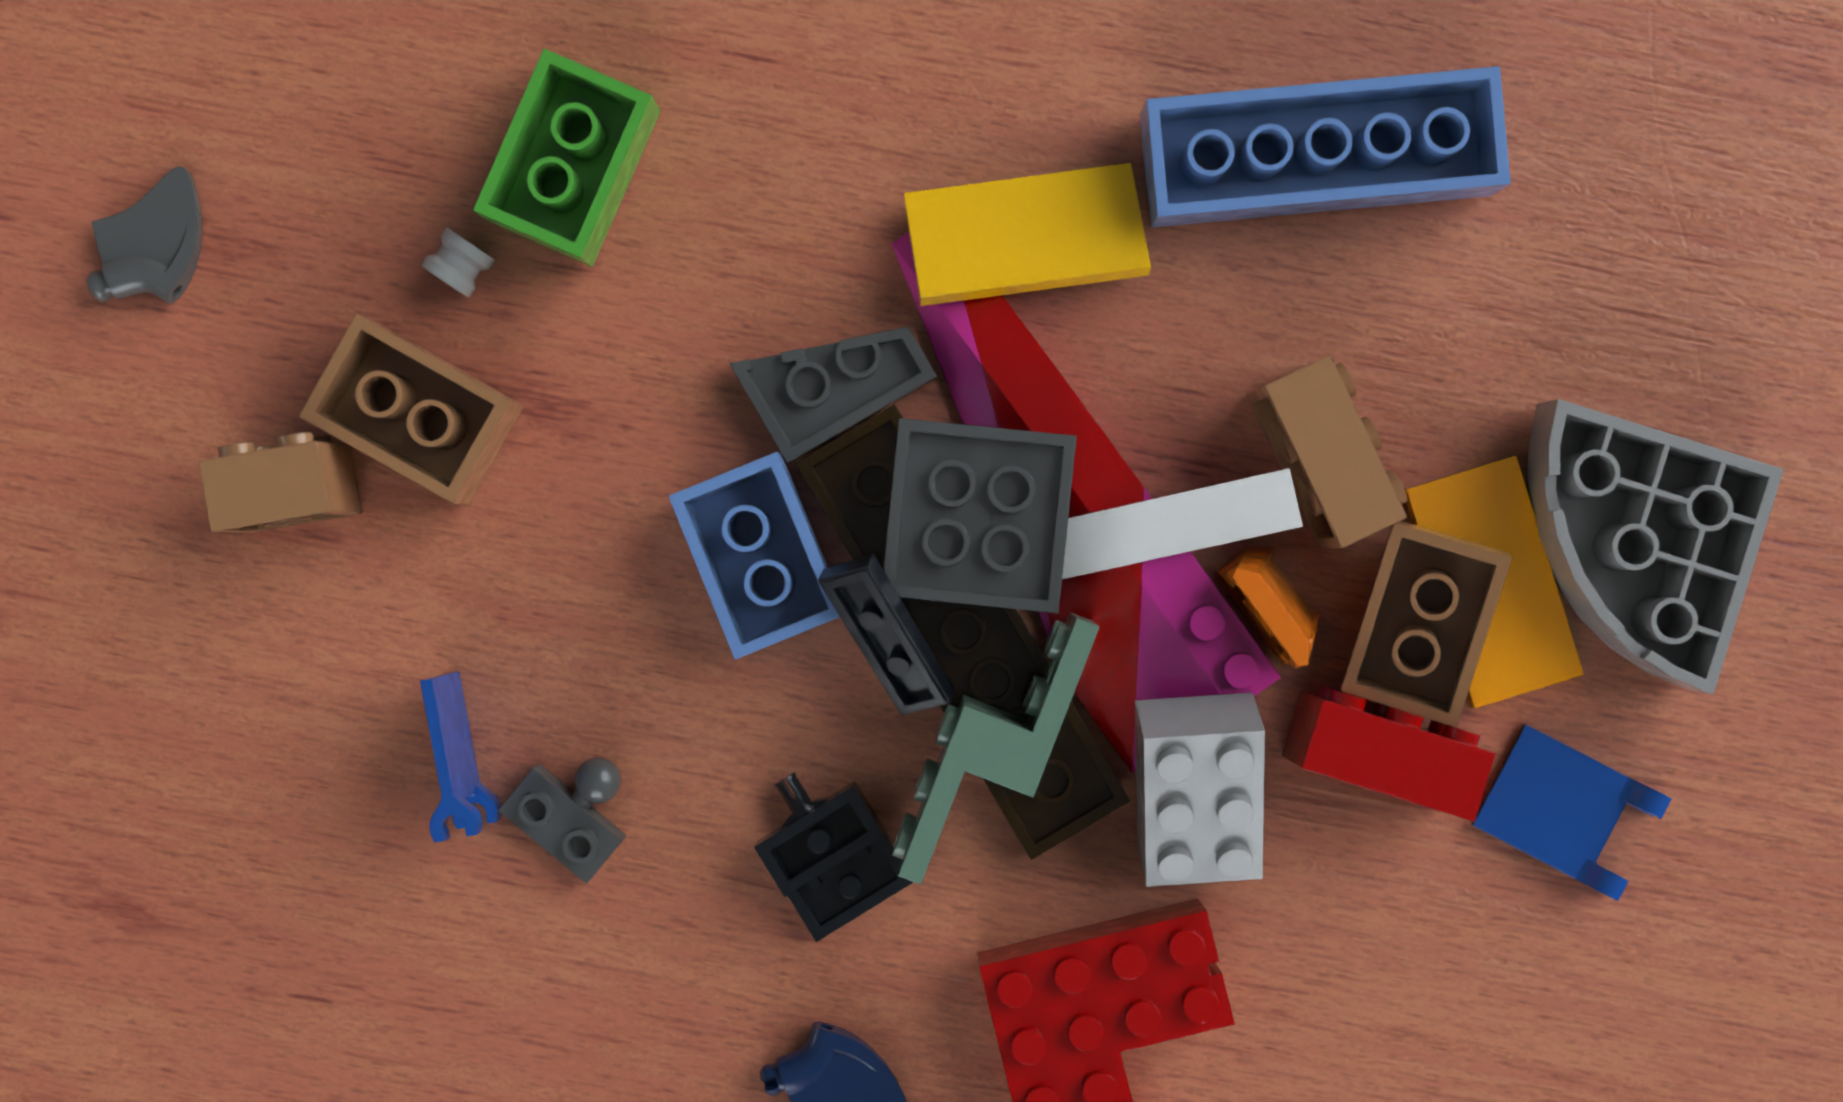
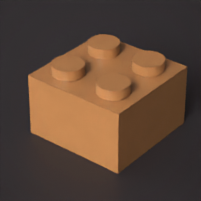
M312 432L284 435L276 438L277 448H274L272 445L255 447L253 442L231 444L218 448L219 458L199 461L211 532L253 533L362 514L351 447L331 443L330 436L313 437Z

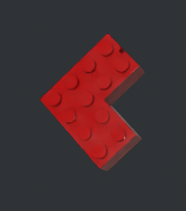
M1198 898L977 952L979 969L1012 1102H1133L1121 1052L1235 1025L1223 974L1216 965L1220 961L1208 913Z

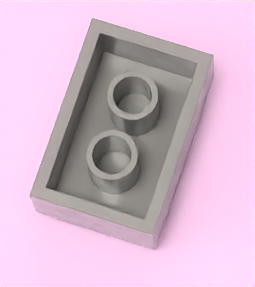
M1253 693L1135 700L1137 847L1146 887L1263 879L1265 728Z

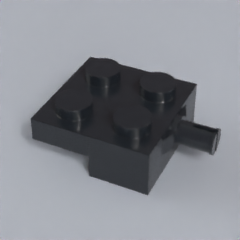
M793 772L785 778L786 781L783 778L774 784L792 814L781 827L758 840L754 848L783 896L788 895L813 938L818 942L913 882L898 876L900 858L892 856L895 846L855 781L830 797L811 801L796 773Z

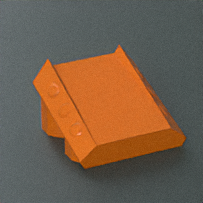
M1246 547L1243 553L1216 572L1218 578L1264 643L1267 644L1283 665L1290 664L1295 669L1300 666H1307L1322 611L1312 612L1273 559L1272 555L1275 547Z

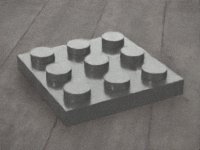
M899 418L884 561V572L899 597L1058 614L1077 436Z

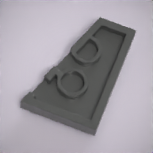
M908 326L844 339L827 345L782 352L781 354L729 363L788 464L937 378Z

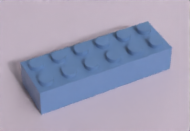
M1500 66L1146 99L1139 114L1150 228L1488 197L1511 184Z

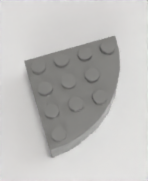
M1555 399L1538 403L1528 444L1527 491L1536 517L1539 537L1549 559L1557 586L1577 616L1610 649L1650 675L1686 690L1714 695L1784 469L1564 400Z

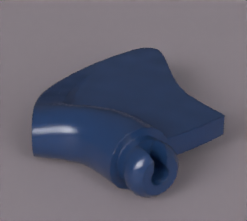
M813 1022L804 1045L792 1052L777 1057V1063L766 1064L760 1070L761 1081L764 1082L766 1094L775 1096L782 1091H786L790 1102H907L895 1075L871 1046L855 1034L825 1022Z

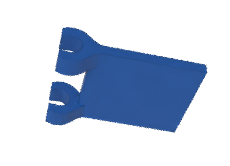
M457 671L420 680L441 791L440 803L433 813L429 825L430 834L435 843L450 838L447 821L451 815L457 829L465 828L466 837L477 835L482 831L483 822L481 814L472 803H478L484 807L487 824L497 822L502 818V813L498 811L502 807L500 800L479 779L460 672Z
M1524 724L1478 810L1475 822H1472L1471 825L1619 901L1629 881L1597 864V859L1627 804L1652 817L1655 816L1662 819L1672 798Z

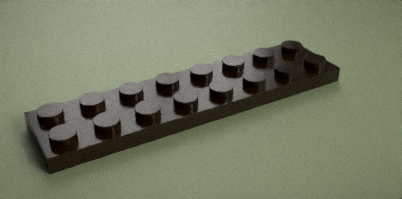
M895 404L796 463L852 559L874 554L883 570L899 418H903ZM900 597L956 690L951 703L948 704L958 707L962 696L966 695L1020 717L1029 718V715L1024 713L1025 708L1022 707L1027 690L1034 675L1044 678L1049 663L1017 609ZM1070 702L1034 798L983 779L1031 860L1130 802L1072 702ZM948 704L940 705L943 712H945Z

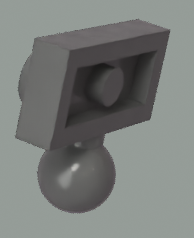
M591 758L580 765L575 774V791H572L539 763L532 768L498 810L586 884L627 836L592 807L594 803L599 804L611 800L620 788V772L614 763L605 758Z

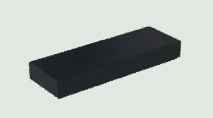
M867 555L823 569L818 579L820 586L901 716L951 703L956 691L875 555Z

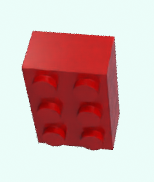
M1321 685L1318 695L1301 691L1281 756L1303 769L1475 822L1496 755L1495 752L1477 746L1481 735L1430 720L1427 730L1421 728L1423 717L1377 702L1373 712L1364 710L1367 702L1366 699Z

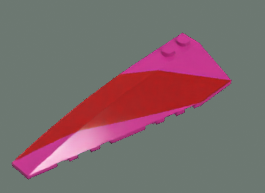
M909 232L892 243L901 270L964 425L1077 436L1068 518L1152 499L1003 295L920 306ZM1191 551L1062 579L1059 613L1038 612L1047 636H1049L1056 620L1063 623L1066 622L1069 612L1090 619L1100 626L1074 694L1131 773L1136 772L1135 700L1251 692L1255 697L1281 678Z

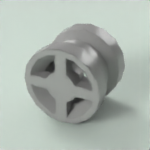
M446 227L440 236L442 245L435 254L427 255L421 266L470 298L476 290L475 279L481 271L489 270L495 260Z

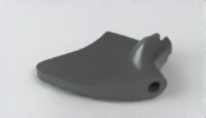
M175 167L132 207L121 213L92 221L96 244L102 260V270L91 272L87 278V285L96 300L106 302L113 297L121 300L141 293H151L171 304L181 297L189 285L196 270L201 250L202 213L192 174L183 167Z

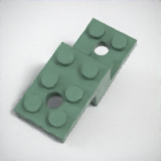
M1069 612L1065 623L1058 620L1054 622L1043 653L1047 654L1046 657L1051 659L1044 678L1037 675L1033 676L1022 705L1025 708L1024 713L1029 715L1028 719L966 695L962 696L958 707L950 704L947 705L936 733L937 739L935 743L943 746L938 761L926 759L915 787L914 800L921 802L916 816L905 813L894 842L895 847L892 856L900 858L899 877L921 885L964 772L1034 798L1100 626L1092 620Z

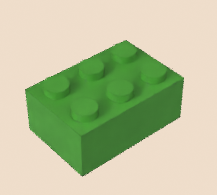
M544 48L473 211L496 226L593 268L661 112L653 96Z

